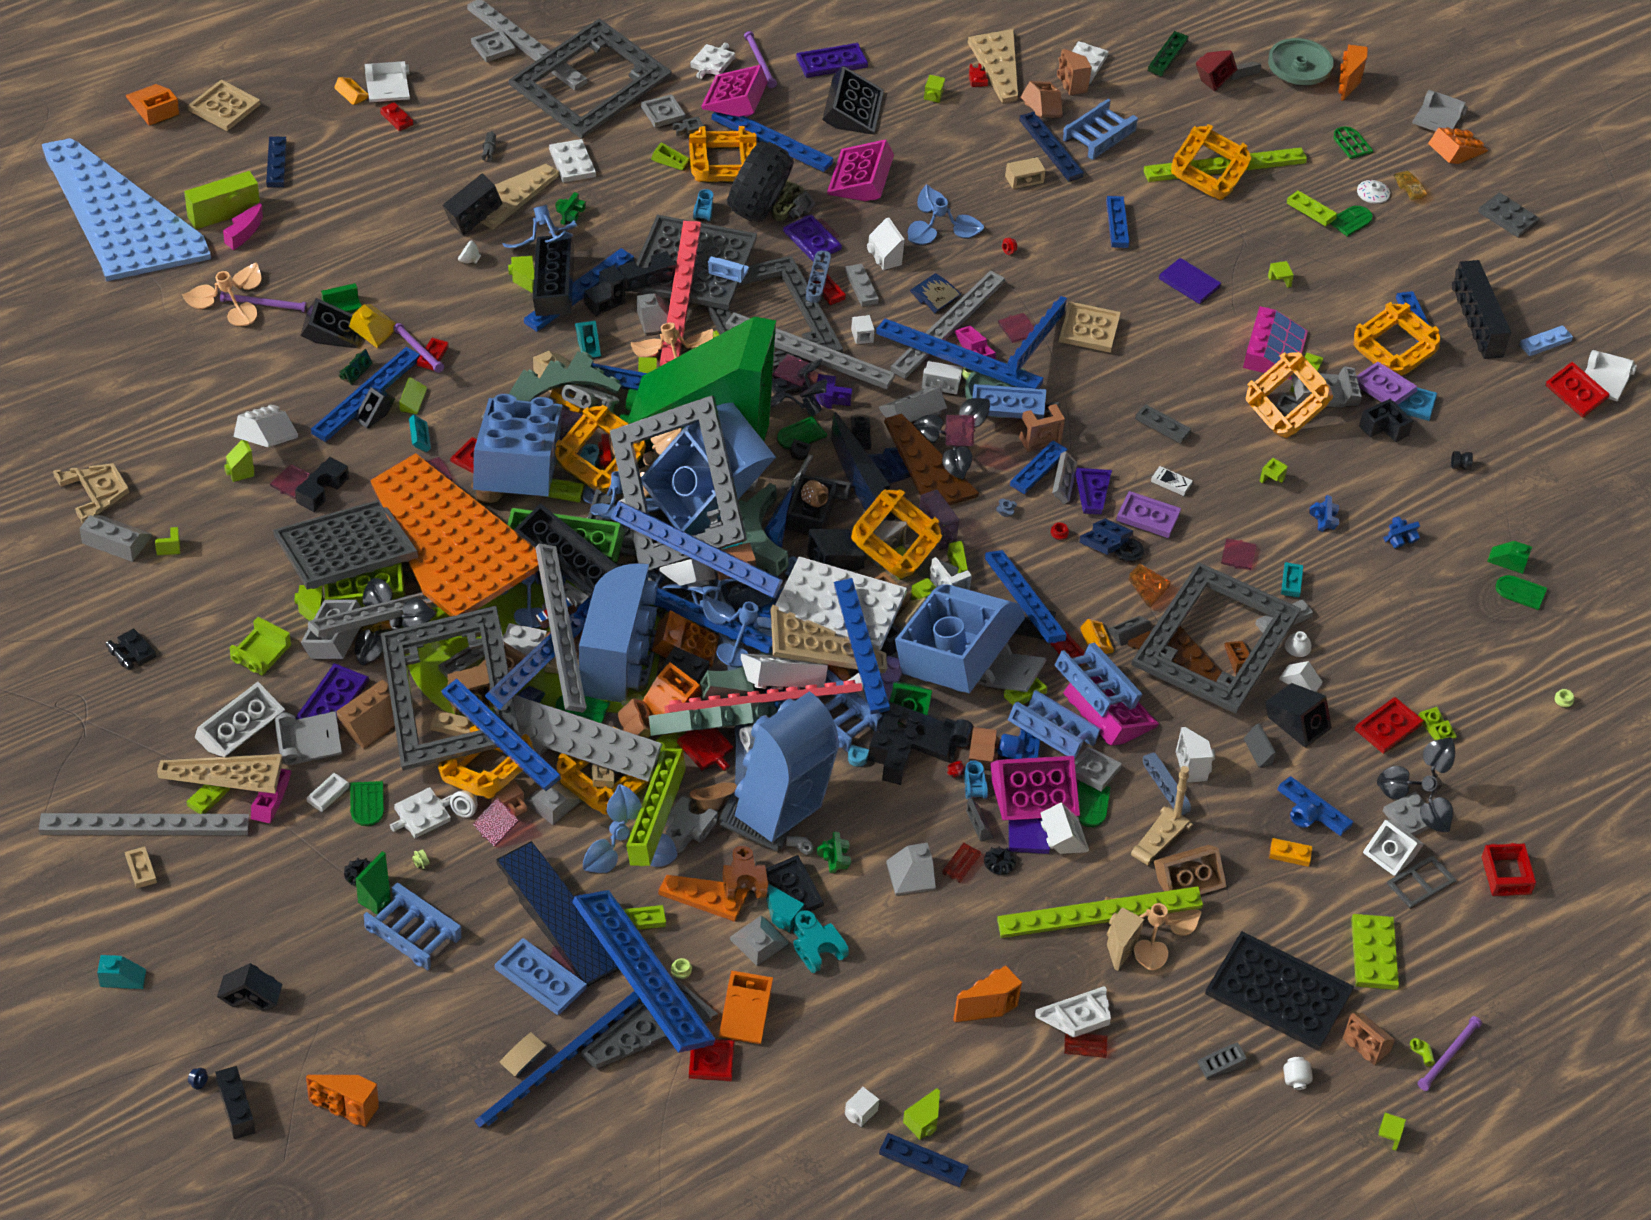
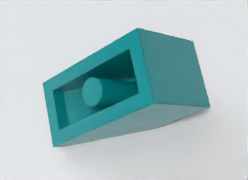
M596 320L575 323L581 353L584 351L592 357L601 356Z
M769 884L766 901L771 921L779 929H784L790 933L796 924V915L804 910V904Z
M100 955L97 971L100 987L143 989L146 969L123 956Z

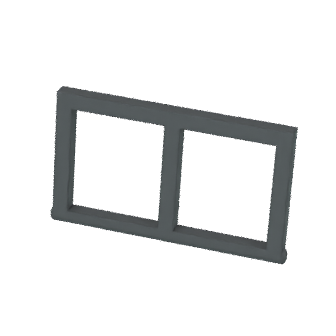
M1432 855L1388 880L1387 885L1409 908H1412L1457 880ZM1431 862L1449 880L1435 889H1432L1416 872ZM1410 874L1428 892L1413 902L1394 884Z

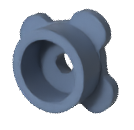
M1000 499L996 511L1004 517H1009L1014 514V508L1017 507V503Z

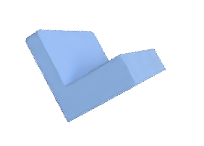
M712 256L708 261L709 274L740 283L749 270V267L746 265Z

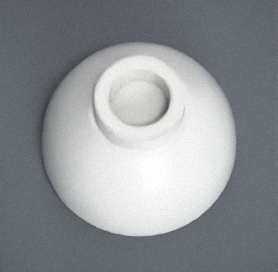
M469 241L459 255L458 261L462 263H477L481 255L475 242Z
M1299 631L1290 635L1285 642L1286 651L1295 657H1304L1311 652V641L1304 632Z
M458 791L450 799L451 808L456 815L462 818H469L476 812L478 806L477 797L469 791Z

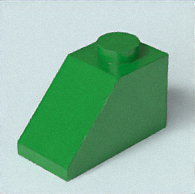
M1517 541L1494 546L1491 549L1487 562L1523 574L1532 546Z

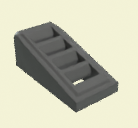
M1237 1042L1199 1059L1197 1063L1205 1078L1209 1079L1244 1068L1247 1058ZM1207 1063H1211L1214 1069L1211 1070Z

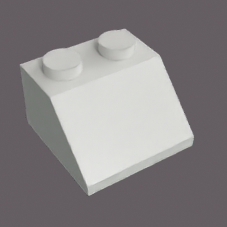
M886 218L869 235L867 249L869 253H872L876 263L883 270L902 265L904 238L891 219Z
M695 559L659 568L660 572L678 585H688V588L709 585L710 580L716 579L713 568Z
M1181 727L1176 748L1180 770L1182 766L1189 768L1187 783L1207 781L1209 773L1212 772V761L1215 760L1214 749H1211L1208 740L1186 727Z
M1062 802L1040 813L1043 820L1041 825L1048 834L1046 840L1051 849L1054 848L1060 854L1085 853L1089 851L1078 817Z
M1385 820L1363 853L1392 875L1397 876L1413 861L1424 843L1394 821Z

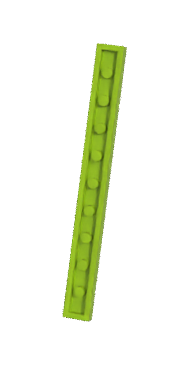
M1302 147L1250 153L1251 160L1246 170L1304 164L1307 161V157ZM1225 157L1193 160L1190 165L1208 175L1224 173L1231 160ZM1172 163L1144 166L1143 171L1148 182L1179 178L1171 173Z
M1197 886L997 916L1000 937L1006 938L1107 923L1114 913L1118 914L1122 907L1140 916L1147 909L1151 910L1152 906L1156 903L1165 905L1168 913L1201 909L1203 903L1199 887Z

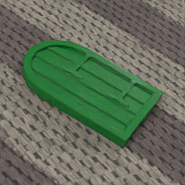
M1352 206L1337 214V218L1330 224L1348 237L1367 226L1372 220V213L1363 206Z
M811 416L781 429L777 434V441L783 448L791 450L794 439L811 444L827 437V433Z
M1511 575L1500 577L1495 587L1500 596L1539 610L1547 590L1544 586Z
M563 695L557 699L556 709L601 724L610 705V702L584 696L586 709L582 713L565 710Z
M383 781L350 783V812L352 820L356 824L372 826L383 818Z
M1079 781L1078 802L1080 816L1077 817L1081 825L1096 827L1104 822L1107 815L1111 787L1106 786L1100 791Z

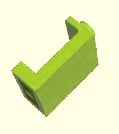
M257 617L253 621L254 630L237 647L231 645L229 649L233 662L241 664L250 671L263 676L291 646L289 632Z

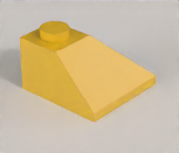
M364 304L352 315L349 327L378 348L394 333L393 328L397 323L372 304Z

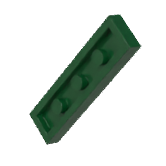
M1174 31L1148 66V72L1163 76L1188 42L1189 36Z

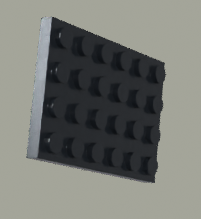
M1241 931L1208 985L1205 994L1319 1051L1353 992L1354 986Z

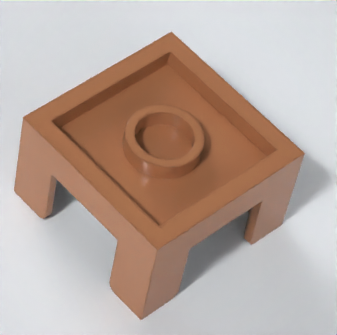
M1057 404L1048 407L1053 415L1048 418L1037 420L1031 410L1023 412L1022 419L1028 430L1027 434L1021 431L1019 438L1027 452L1043 449L1051 441L1061 444L1065 418Z

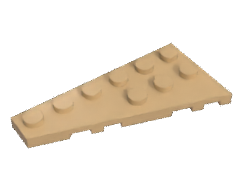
M1013 29L968 37V44L982 65V69L986 72L987 78L1001 103L1017 101L1018 89Z
M544 164L495 184L503 204L499 209L488 215L484 221H481V223L494 230L559 176V171Z

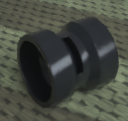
M1453 451L1451 468L1458 469L1461 466L1466 470H1471L1473 453L1465 452L1461 454L1460 451Z

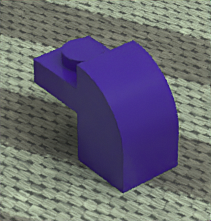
M818 374L817 382L823 379L827 380L826 393L816 394V399L820 405L832 409V404L851 405L852 388L835 386L836 376Z

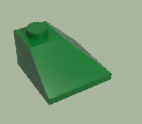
M895 681L890 702L928 715L932 690L914 684Z
M383 851L356 878L358 903L377 915L391 902L386 853Z

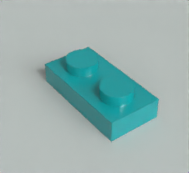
M412 415L409 418L412 445L417 449L428 452L431 449L428 423L418 416Z
M1284 563L1281 595L1300 597L1303 565Z

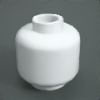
M1293 1057L1284 1064L1285 1083L1288 1086L1294 1087V1090L1306 1089V1085L1310 1084L1313 1080L1310 1062L1305 1060L1304 1057Z

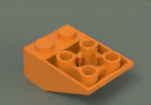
M1348 44L1347 51L1343 52L1342 60L1344 61L1341 63L1339 73H1342L1340 74L1339 83L1342 84L1339 85L1338 92L1341 94V101H1344L1361 83L1368 47Z
M158 84L126 95V98L149 126L179 115L177 97L170 89Z
M1438 127L1428 143L1447 162L1460 164L1488 151L1482 141L1473 137L1474 134L1471 131H1464L1458 128Z
M670 610L658 622L651 651L667 658L676 646L708 660L709 667H712L719 636Z
M669 662L657 676L643 701L648 707L649 716L665 714L664 706L670 705L669 701L681 700L682 703H687L690 698L700 697L702 690L700 684Z
M1006 965L1001 969H995L987 978L978 980L973 987L963 990L958 994L953 1018L954 1022L1002 1017L1018 1006L1022 982Z
M731 970L719 1032L720 1038L761 1044L772 994L773 977Z
M359 1075L306 1076L309 1101L317 1107L321 1106L328 1109L336 1116L340 1115L347 1118L355 1125L359 1124L366 1127L379 1108L377 1084Z

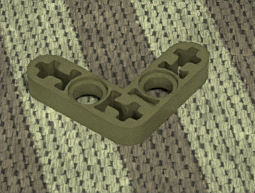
M788 180L786 181L785 188L780 193L782 197L772 210V217L775 220L783 221L787 219L788 213L796 207L794 200L804 191L802 186ZM789 201L792 204H785L784 202Z

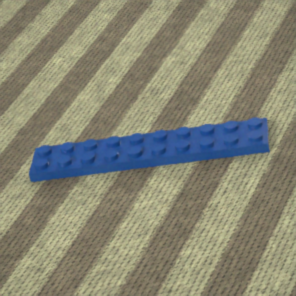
M609 890L575 896L573 904L677 1052L681 1053L712 1046L716 1039Z

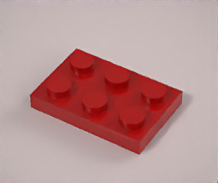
M1573 362L1546 381V387L1582 418L1609 398V393Z
M1394 697L1355 726V731L1384 754L1422 726L1424 720Z

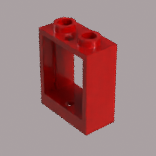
M1525 843L1485 845L1481 858L1492 896L1532 895L1536 881ZM1517 859L1521 877H1497L1493 860Z

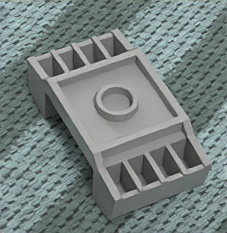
M1344 366L1339 375L1319 373L1330 385L1333 399L1326 407L1359 406L1362 396L1355 368ZM1293 373L1291 378L1296 401L1303 402L1312 393Z

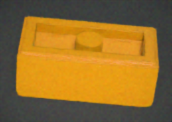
M338 77L334 88L352 105L369 98L368 93L352 78Z
M1087 619L1080 627L1087 646L1091 643H1096L1105 654L1113 653L1114 648L1103 623Z

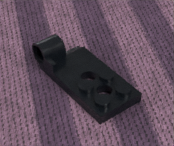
M889 701L890 710L884 712L879 729L881 733L912 740V749L952 763L957 746L966 747L970 744L974 726L970 721L964 719L954 721L946 718L943 722ZM897 723H903L906 728L899 727ZM916 730H922L925 735L918 734Z

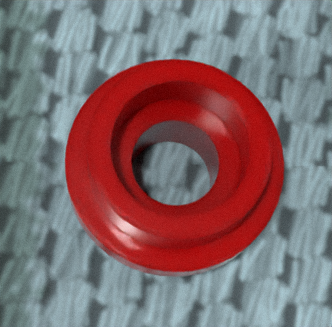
M1010 237L1005 238L1002 242V249L1005 254L1011 255L1016 252L1018 247L1016 240Z
M1058 522L1051 527L1050 534L1055 539L1063 540L1068 537L1069 529L1066 524Z
M962 761L953 762L947 766V774L958 777L964 774L966 765Z

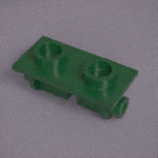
M364 349L361 353H357L349 365L340 370V379H348L350 385H352L373 364L367 350Z

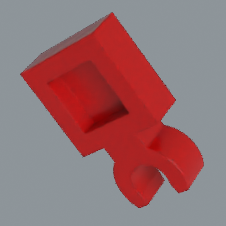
M978 63V68H974L972 64L969 66L971 87L988 86L986 72L981 71L982 65Z

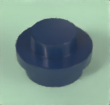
M201 1067L192 1069L188 1076L189 1085L197 1090L206 1085L208 1081L206 1069Z

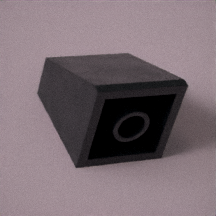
M849 529L809 530L807 556L810 560L851 572L863 569L866 560V553L851 539L852 534Z
M1290 683L1265 702L1268 718L1303 747L1309 746L1332 728L1327 697L1315 691Z

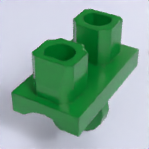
M574 192L568 200L558 199L556 201V211L562 215L560 224L565 225L568 221L572 222L573 220L576 223L579 212L583 213L586 209V201L580 200L578 193Z
M834 831L833 838L823 841L822 845L817 848V854L824 858L825 861H828L829 873L835 874L838 869H848L851 865V857L842 855V853L846 854L849 850V840L841 839L840 832Z

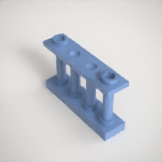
M1107 99L1071 124L1066 125L1063 130V141L1066 142L1072 137L1076 138L1088 146V157L1093 160L1135 132L1138 118L1132 115L1128 119H1123L1109 109L1111 100ZM1107 115L1119 123V125L1112 126L1101 118ZM1095 122L1108 132L1102 134L1090 125ZM1086 130L1098 139L1091 141L1079 132Z
M1096 643L1089 644L1084 655L1076 658H1071L1063 650L1055 663V667L1101 717H1105L1111 704L1123 702L1129 710L1134 709L1142 696V693ZM1087 663L1092 669L1083 671L1078 665ZM1099 676L1104 682L1095 684L1090 678ZM1111 689L1116 695L1107 697L1102 691Z
M827 670L825 683L836 682V686L844 685L841 679L830 670ZM857 693L833 695L835 698L825 704L828 711L840 703L849 708L834 719L838 732L839 747L843 748L846 752H849L852 738L867 727H871L874 731H879L883 715L880 713L871 715L868 703ZM853 715L858 716L862 721L846 733L838 727Z
M1037 690L1034 691L1028 707L1016 702L1008 718V721L1066 756H1074V759L1077 757L1083 741L1092 746L1095 745L1101 728Z
M397 882L392 887L393 901L376 917L366 912L364 914V926L367 931L375 933L411 958L417 966H422L429 970L431 968L430 954L446 939L457 943L462 938L461 926ZM403 906L408 912L392 928L382 923L397 907ZM414 917H419L423 920L424 923L407 939L398 934ZM430 928H435L439 931L440 934L423 950L414 945Z

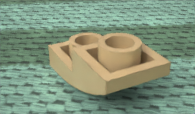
M530 1032L503 1057L500 1063L517 1077L530 1062L533 1063L547 1046Z

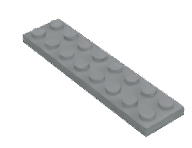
M516 695L513 697L520 737L527 734L533 744L648 782L651 781L663 745L662 743Z

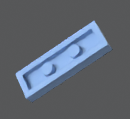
M1562 325L1520 341L1519 346L1528 356H1532L1571 342L1573 336Z

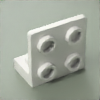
M928 361L926 368H924L922 388L940 387L941 392L957 394L963 368Z
M936 557L932 559L929 580L936 587L942 584H950L970 590L972 575L968 570L951 577Z

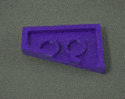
M1076 469L1075 475L1083 514L1101 515L1112 470Z

